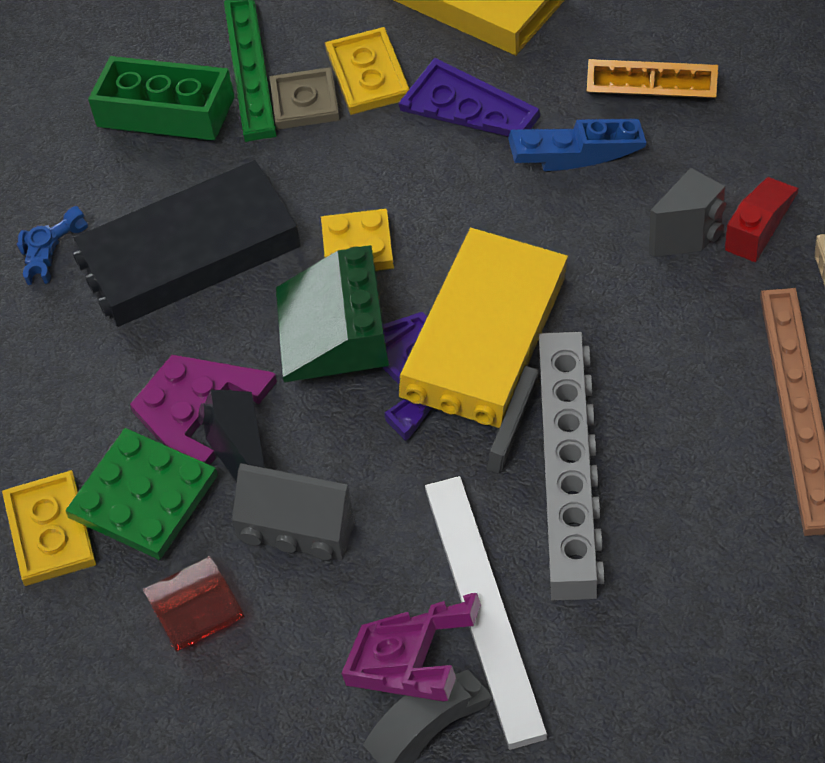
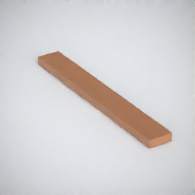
M796 288L761 291L760 300L804 536L825 535V432Z

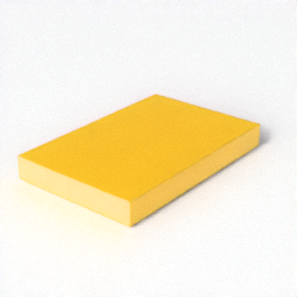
M385 27L325 42L328 57L350 115L398 103L408 92V84Z
M72 470L2 490L24 586L96 565L87 527L69 519L65 512L78 493Z

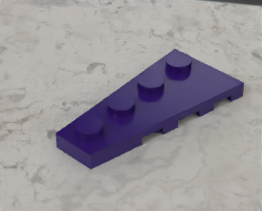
M437 58L431 61L398 103L400 111L508 137L511 130L531 129L540 118L538 108Z

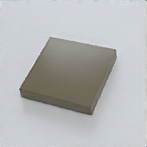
M332 67L269 76L277 130L340 121Z

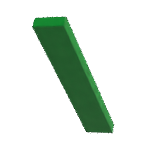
M225 0L224 7L244 140L248 142L276 137L255 0Z

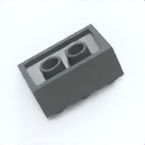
M240 464L232 517L237 539L254 546L259 544L273 546L287 553L297 551L311 554L321 560L336 559L343 561L355 524L347 484Z

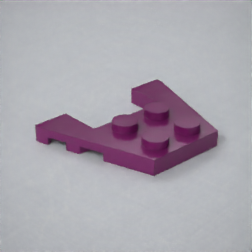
M171 355L132 401L130 406L136 417L165 446L211 465L216 459L214 450L190 438L200 426L198 419L199 407L201 403H205L210 390L252 392L253 401L260 404L277 383L276 374L264 370Z
M470 593L463 595L465 602L446 607L445 601L432 604L428 613L410 617L409 612L361 625L341 673L346 686L437 701H448L456 680L452 665L423 668L422 666L435 630L474 626L481 607L478 594Z

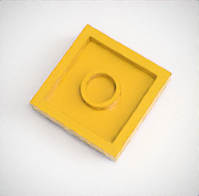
M387 209L321 216L325 258L338 250L371 245L376 271L394 269Z

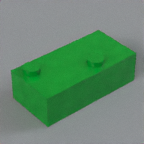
M110 56L88 101L96 127L216 140L235 95L228 68Z

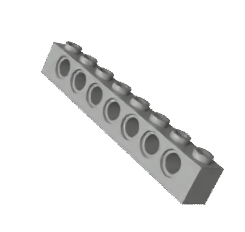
M582 332L539 333L551 601L597 599V584H604L603 561H596L595 551H602L601 528L594 529L593 519H600L599 496L592 497L591 487H598L597 465H590L589 456H596L595 434H588L587 426H594L593 404H586V396H592L591 375H584V367H590L589 346H582ZM567 460H574V461H576V462H574V463H567V462H565V461H567ZM576 491V492H578V493H577V494H568V493H566V492ZM569 523H579V524H581V525L573 527V526H569V525H567V524H569ZM572 555H580L583 558L571 559L569 557Z

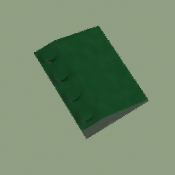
M371 245L338 250L276 287L284 383L389 366L378 280Z

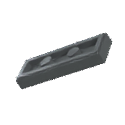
M528 366L524 367L491 448L487 467L489 471L499 474L503 470L534 393L538 375L537 369Z

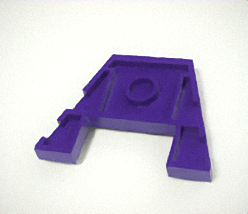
M423 312L383 324L389 366L382 368L398 384H400V373L427 319ZM403 399L384 413L385 421L406 441L411 437L432 407L415 404Z

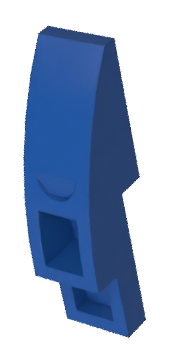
M639 119L576 120L574 129L511 130L508 138L514 163H541L543 171L568 170L597 165L626 156L646 146V139Z

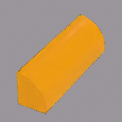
M588 59L586 92L716 99L718 65Z

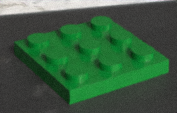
M124 428L65 512L69 519L161 560L217 478V470L209 464Z

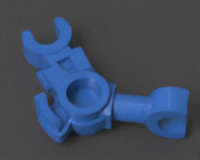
M78 206L70 208L65 213L63 220L51 228L46 225L34 227L29 232L26 230L20 231L17 246L21 254L26 255L25 264L27 265L23 269V276L28 285H32V278L38 273H41L45 284L49 283L51 275L47 266L52 265V254L56 245L59 244L58 239L69 232L80 233L88 227L87 222L83 219L84 214Z

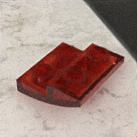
M210 556L143 589L148 603L159 619L163 631L176 652L195 644L221 629L229 627L232 623L245 617L228 584Z

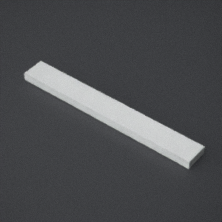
M458 476L425 485L426 495L461 603L465 602L463 595L477 593L481 603L474 626H469L490 693L493 696L492 699L508 749L512 750L547 740V733L461 477Z

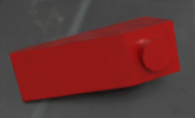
M767 177L741 201L727 224L725 251L757 262L796 197L799 188Z

